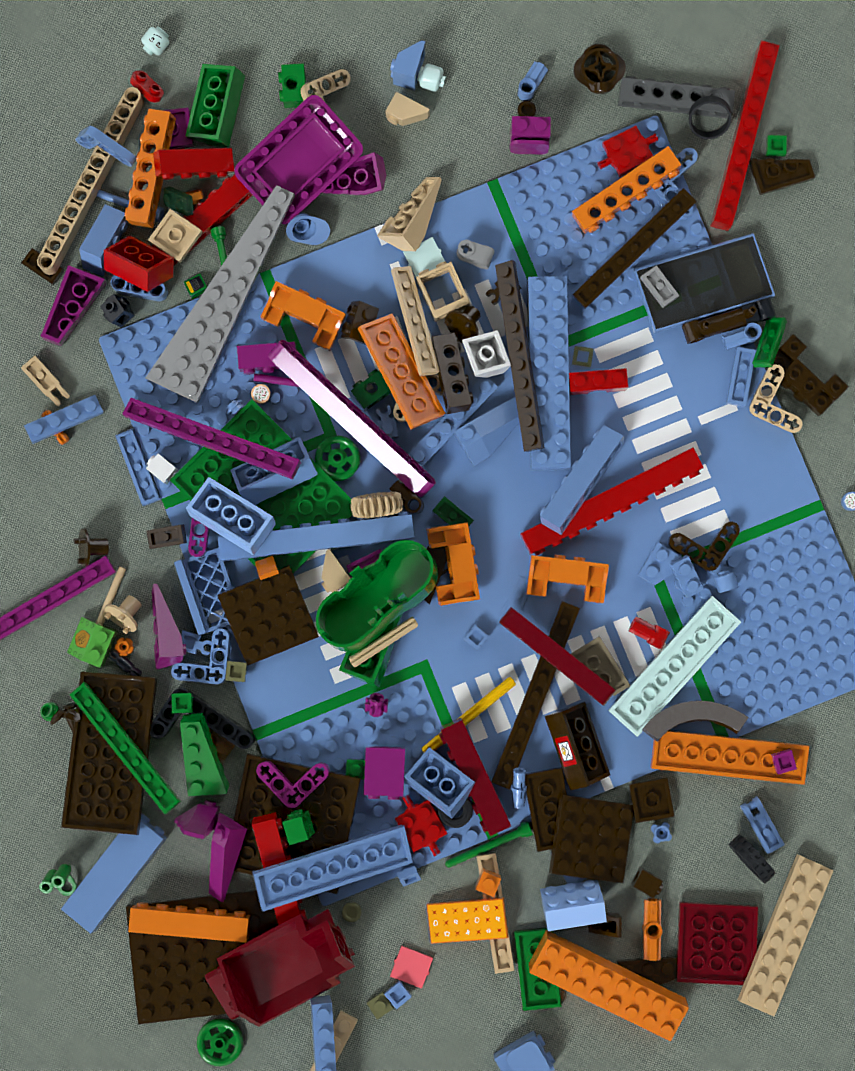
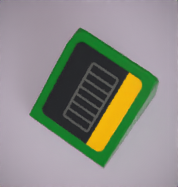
M201 274L184 281L192 299L203 294L207 288Z

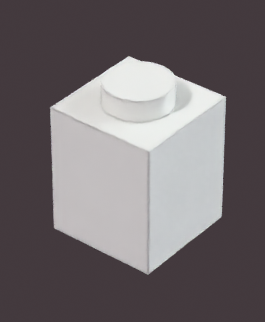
M160 454L153 455L148 460V466L146 467L148 471L165 484H168L170 479L179 470Z

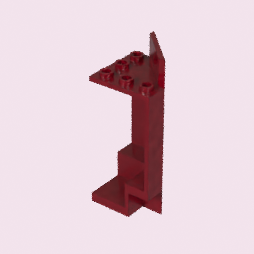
M327 909L308 920L299 914L217 958L219 964L217 969L205 974V978L231 1020L240 1016L260 1027L340 984L339 975L355 967L351 957L355 953L352 948L347 946L344 934L338 925L335 926L332 914Z

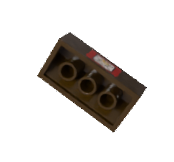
M585 702L545 716L570 790L588 787L610 776Z

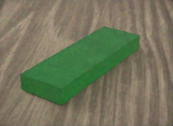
M785 317L766 320L752 362L754 367H773L787 324Z

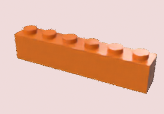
M138 902L137 905L132 906L130 909L128 932L234 942H247L249 939L251 915H246L244 911H234L233 914L226 913L227 910L215 909V912L207 911V908L202 907L188 910L187 906L168 908L166 904H156V907L148 906V903Z

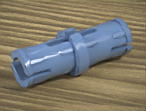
M515 768L513 770V784L511 785L513 792L512 806L514 808H523L525 806V792L527 791V786H525L526 770L524 768Z

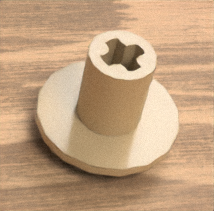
M128 595L119 607L112 604L106 605L104 618L106 620L110 618L115 624L123 628V633L125 634L129 631L134 632L138 629V625L133 616L142 605L135 597Z

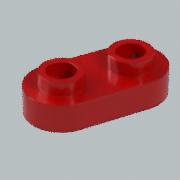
M134 71L130 78L132 86L137 88L147 100L154 103L160 102L164 95L163 89L146 72Z

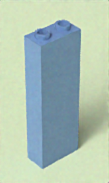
M141 814L139 835L119 833L61 908L62 911L90 934L97 931L168 838L164 835L165 831L158 826L154 827L149 823L150 819L144 814Z

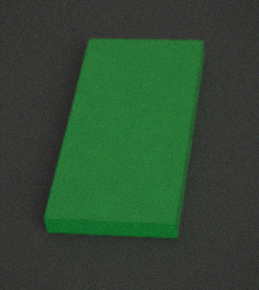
M547 927L514 931L523 1011L562 1007L560 987L529 972V962L543 935L548 930Z

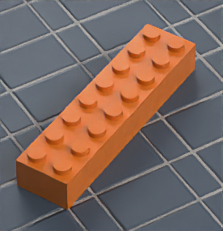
M548 930L543 935L529 962V972L668 1041L672 1040L689 1009L685 997Z

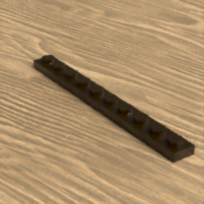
M510 260L495 265L523 449L524 452H530L545 447L516 262Z
M561 601L548 636L565 648L580 608ZM541 656L491 780V783L509 790L514 778L513 770L519 767L556 672V668Z

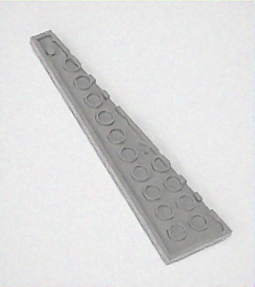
M279 186L275 187L145 377L146 379L196 403L199 402L295 196L294 193Z

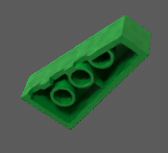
M203 713L184 714L180 727L188 796L227 794L230 784L224 774L223 765L218 758V752L211 739V733Z

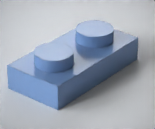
M688 555L670 563L682 592L687 599L704 590Z

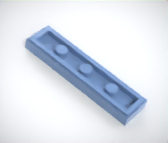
M134 429L115 435L142 506L144 507L161 500L152 474L146 469L148 466Z

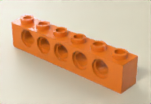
M148 109V113L145 115V128L140 137L141 147L136 156L137 166L132 176L133 185L129 190V205L125 209V220L131 225L148 228L154 227L163 179L162 176L156 177L153 153L157 150H170L176 118L169 111ZM160 128L159 132L154 135L155 130ZM156 147L155 151L150 153V150ZM152 165L151 170L146 172L147 167ZM145 184H148V187L145 190H142L143 186ZM144 202V206L139 209L140 203Z
M667 146L572 211V216L584 234L587 232L593 233L599 228V224L612 220L615 217V213L620 210L622 212L627 210L636 199L640 201L646 197L649 190L652 188L656 190L664 184L663 181L667 178L672 179L680 173L681 163L670 147ZM662 167L665 171L662 174H657L654 169ZM644 177L649 182L646 185H641L638 180ZM625 188H629L633 193L626 196L622 191ZM614 199L617 204L610 207L606 204V201ZM598 210L601 214L595 218L590 215V212Z

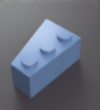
M106 204L104 205L79 249L83 269L104 277L106 272L104 270V249L119 242L123 232L126 231L128 221L125 220V212Z

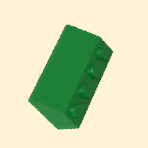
M202 64L186 132L187 138L211 146L229 148L245 80V75L237 67Z

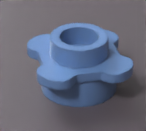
M667 822L651 826L655 843L658 844L661 841H670L672 839L669 831L670 825Z

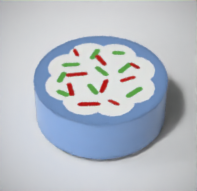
M848 492L841 499V504L847 511L855 510V492Z

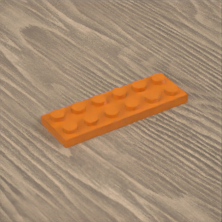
M393 313L359 326L358 330L410 429L412 430L444 416L445 412L426 376H419L413 351Z

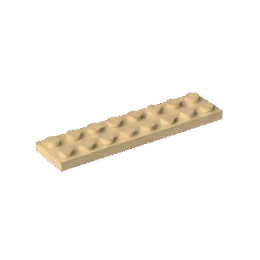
M796 855L737 999L738 1001L771 1016H775L834 870L801 855Z

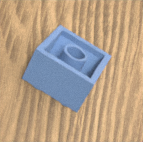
M421 40L397 54L396 59L392 60L390 70L393 85L415 91L418 74L425 59V41Z

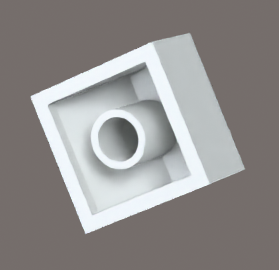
M498 330L462 340L476 377L488 378L499 375L511 366Z

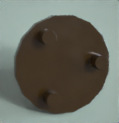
M467 306L463 312L456 310L448 312L444 323L451 333H455L460 343H463V339L479 335L476 322L481 317V314L474 306Z
M86 528L80 530L79 538L73 539L74 544H78L79 549L77 564H82L83 567L88 566L90 556L108 555V539H90Z

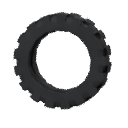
M738 834L728 844L739 859L764 884L776 874L764 857L742 835Z

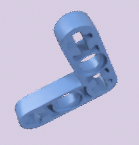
M88 126L81 130L75 139L78 144L87 149L99 146L127 166L132 167L136 160V156L93 126Z
M686 148L676 156L681 163L686 156L685 154H691L692 161L688 159L683 165L681 164L680 173L672 179L667 178L663 181V186L654 190L665 204L670 201L667 198L668 192L673 191L676 194L680 192L673 182L695 164L698 156L693 148ZM661 168V169H660L658 172H656V173H657V174H662V173H664L665 170H664L663 168ZM667 185H669L670 187H668V188L664 191V193H662L664 187L666 188ZM693 206L687 211L688 214L685 213L680 219H688L693 213Z
M226 628L214 631L209 665L180 662L172 667V676L182 681L209 684L225 682L227 661L230 659L232 638L230 631ZM223 632L226 639L222 640V646L226 645V648H216V645L221 644V639L218 638V635ZM217 651H222L225 654V658L221 662L215 658ZM182 666V670H190V673H184L180 676L177 669ZM197 668H202L204 671V676L201 679L195 676ZM218 670L219 674H222V678L218 680L216 676H209V673H216Z

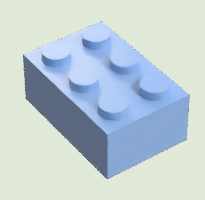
M586 880L585 882L567 883L565 885L548 886L540 889L548 931L607 922L605 904L598 880Z

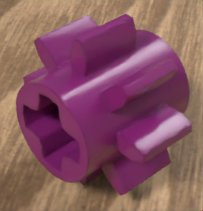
M380 693L371 694L369 698L366 697L365 711H369L370 716L373 717L382 716L383 712H388V699H384V696Z

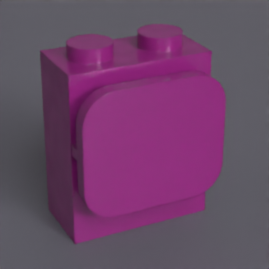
M512 116L510 152L514 154L538 155L548 153L551 117Z
M366 746L364 795H368L369 799H380V796H388L390 800H399V796L403 797L405 748Z

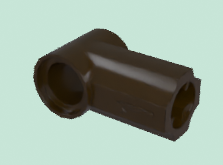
M397 480L389 488L390 491L401 494L403 506L408 512L419 514L423 511V501L402 481ZM413 500L419 502V507L416 510L410 509V503Z

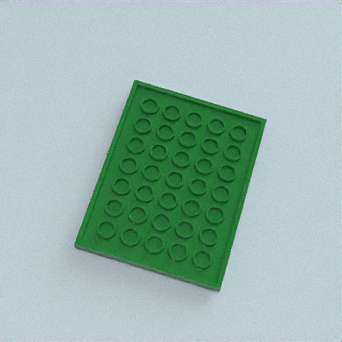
M252 399L221 429L223 432L272 450L292 441ZM203 447L170 481L190 501L208 477L241 497L231 469L246 462ZM312 460L318 475L280 492L276 496L270 497L255 506L273 516L276 523L273 531L281 530V526L292 525L293 529L300 528V524L311 523V526H318L319 522L330 521L331 524H335L340 519H350L353 516L351 498ZM316 551L274 555L278 570L290 565L294 574ZM270 556L248 558V560L256 567V561Z

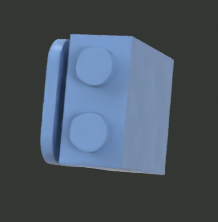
M534 1030L494 1053V1059L501 1071L555 1070L553 1065L555 1063L554 1057L550 1051H545L543 1046L546 1044L540 1034L536 1035Z

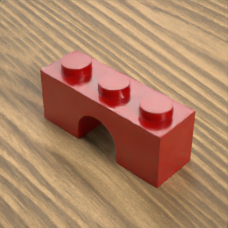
M627 368L569 373V395L588 394L593 391L619 392L626 391L628 388Z

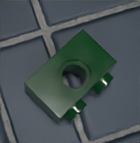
M373 370L368 374L369 378L363 382L359 380L352 386L351 393L364 411H367L391 394L380 370ZM370 384H375L378 389L374 393H369L367 387Z

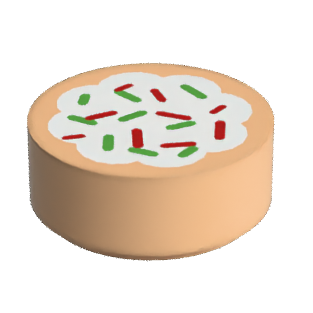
M258 384L253 387L251 396L256 403L264 404L269 401L271 392L266 385Z

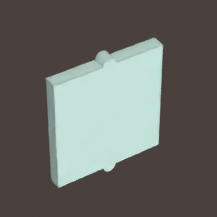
M433 237L421 242L416 252L403 251L409 263L408 266H411L415 277L419 276L418 274L426 269L431 271L439 263L445 262L441 254L442 251L437 247Z

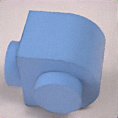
M729 570L718 573L719 577L713 578L718 593L738 588L734 572L730 573Z

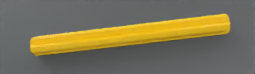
M508 677L462 714L459 718L463 720L464 725L466 726L516 685V682L512 677ZM439 734L422 747L424 753L429 747L435 751L443 745Z

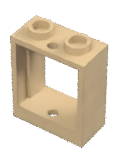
M445 261L439 263L435 269L431 271L429 269L423 270L416 277L417 284L435 322L444 319L447 313L452 310L462 311L467 306H470L468 297L452 262L447 263ZM449 272L461 299L435 310L424 283Z

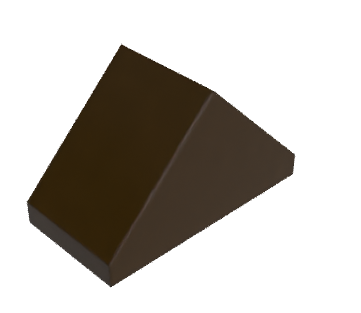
M606 912L607 922L588 925L589 933L622 938V917L619 913Z

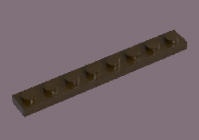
M683 188L572 296L586 309L697 201Z

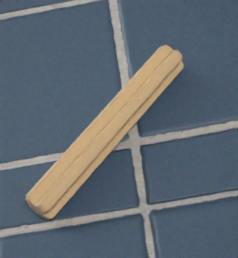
M410 617L349 658L351 664L357 667L418 627L415 618Z

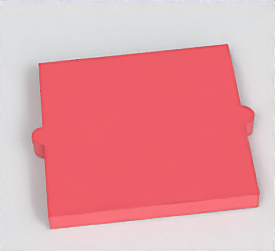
M401 945L398 956L394 959L395 964L390 977L422 989L426 976L429 975V968L433 957Z

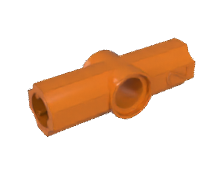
M648 898L644 899V923L642 926L643 959L657 961L661 960V899ZM656 925V932L653 934L648 933L649 926Z

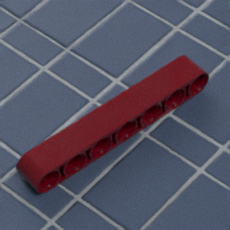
M512 607L500 619L499 623L603 706L616 692L613 687Z

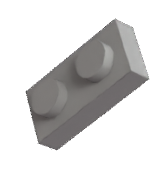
M657 265L640 277L662 308L679 297V294Z

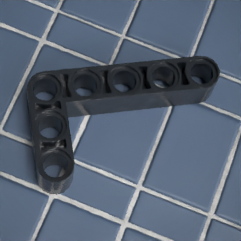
M179 688L172 692L192 693L193 704L195 702L200 703L202 710L200 713H196L193 710L192 713L188 714L203 713L208 727L237 747L247 749L254 744L255 737L252 732L190 690ZM172 694L151 724L150 734L154 738L166 736L182 714L175 713L173 718H169L166 715L167 709L172 708ZM211 713L216 714L218 717V721L215 724L209 721ZM157 724H161L164 727L162 734L156 732L155 727ZM226 724H231L234 727L232 734L225 732ZM242 735H247L250 738L248 745L241 743L240 738Z

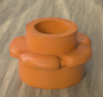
M119 638L117 644H115V649L120 653V656H127L133 652V642L129 638Z

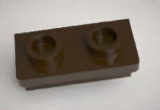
M362 301L351 302L347 308L346 321L341 328V338L351 339L366 345L358 328L363 324L376 320L379 308Z

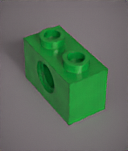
M304 63L281 65V72H278L279 84L282 83V90H279L280 102L284 103L285 108H297L303 102L301 88L306 84ZM291 83L297 84L294 89H289L288 86Z

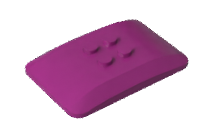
M311 95L235 166L234 172L240 182L262 206L276 186L294 193L295 196L282 224H288L361 156L363 145L321 97Z

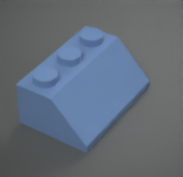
M430 747L404 777L409 786L451 819L464 805L475 784L473 780Z

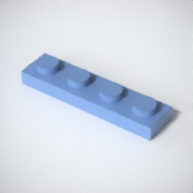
M93 395L24 425V428L32 444L99 416L103 414V410L96 395Z

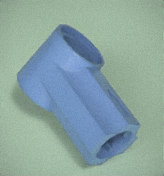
M534 61L524 79L520 81L518 87V97L520 100H532L535 91L548 72L544 64ZM529 88L531 91L525 92L522 89Z
M749 323L747 326L721 334L723 345L726 350L747 343H753L760 337L762 329L757 323ZM747 330H755L756 336L750 337L747 334Z

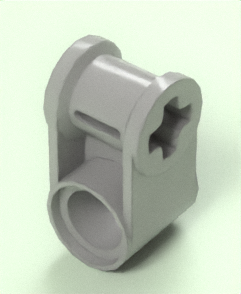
M463 240L458 245L457 257L461 261L473 264L481 269H489L495 250L486 245ZM465 248H468L467 254L463 253Z

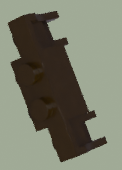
M793 334L778 349L774 364L780 365L784 369L785 374L780 384L785 389L789 388L794 393L793 396L797 401L803 402L819 417L849 386L836 374L832 375L825 384L797 358L807 346ZM776 368L775 370L771 369V372L775 376H780L778 368Z

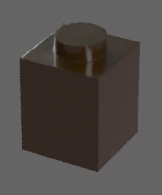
M639 867L631 885L654 898L655 895H659L662 891L663 881L656 875Z

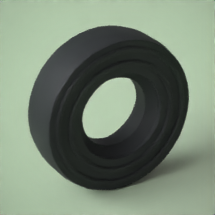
M467 797L462 806V814L452 819L438 808L440 820L451 828H459L466 825L473 813L471 801Z

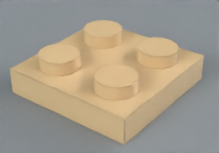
M170 209L148 241L181 263L202 234V230Z

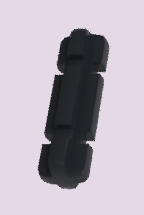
M116 649L110 652L109 658L116 661V664L126 673H130L129 676H141L142 671L135 668V665L125 656H120Z

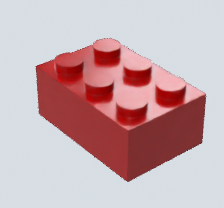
M128 236L104 249V270L148 292L173 278L174 257L132 236Z

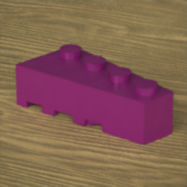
M68 265L41 333L42 339L62 346L107 284L105 279Z

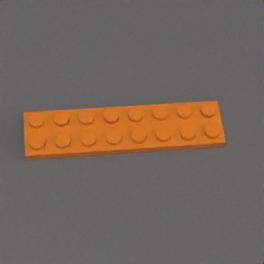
M669 730L658 742L656 740L653 741L650 767L659 770L805 785L809 746ZM788 749L792 750L797 769L778 775L771 754Z

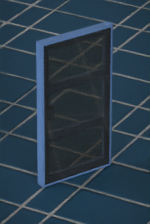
M753 233L633 269V274L654 334L681 326L693 320L708 318L740 308L748 303L769 297L774 298L775 296ZM656 265L679 294L676 300L664 308L661 307L640 279L643 274Z

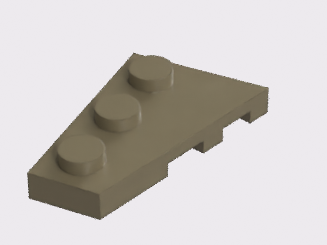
M600 636L571 653V655L616 690L613 696L631 686Z

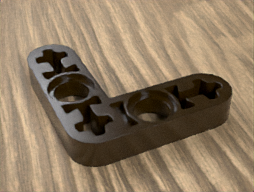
M733 521L725 523L708 549H705L681 533L672 534L668 539V545L680 555H688L691 562L706 571H713L718 568L736 540L740 528ZM733 526V531L735 533H731L727 537V539H730V542H728L725 538L720 537L721 534L722 536H725L727 534L728 530L726 529V527ZM680 537L681 543L685 545L687 542H689L690 544L685 548L683 552L681 551L684 548L683 546H674L675 542L673 541V538L676 539ZM717 541H722L725 544L724 551L719 552L715 549ZM690 547L698 549L699 554L697 557L693 558L689 555ZM703 552L706 553V555L703 556L704 558H713L712 562L714 563V566L707 567V562L703 559L700 562H698V560L702 557Z

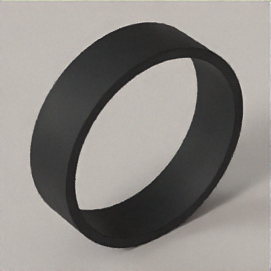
M705 96L698 99L691 106L689 126L696 136L702 139H715L722 136L729 129L731 110L724 99L717 96ZM708 103L723 106L729 114L724 126L712 132H704L697 129L691 121L695 110Z

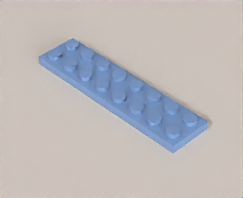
M398 825L253 871L252 873L261 909L266 911L413 862L405 827Z

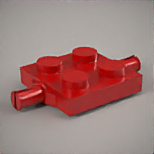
M634 126L602 142L607 158L597 162L598 166H600L599 168L603 169L611 165L616 169L620 177L631 172L653 157L649 145L658 141V137L654 133L645 138L641 135L637 126Z
M409 794L402 797L407 809L402 814L396 816L395 820L398 825L405 827L407 840L413 853L429 846L433 856H437L441 851L435 842L448 834L434 806L428 800L414 804Z

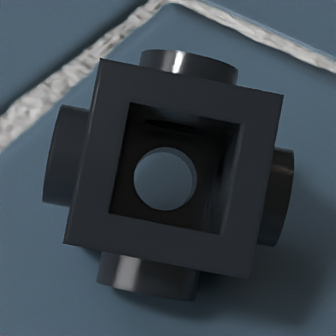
M113 294L100 306L104 312V318L121 328L135 316L129 307V301L123 296L119 297Z

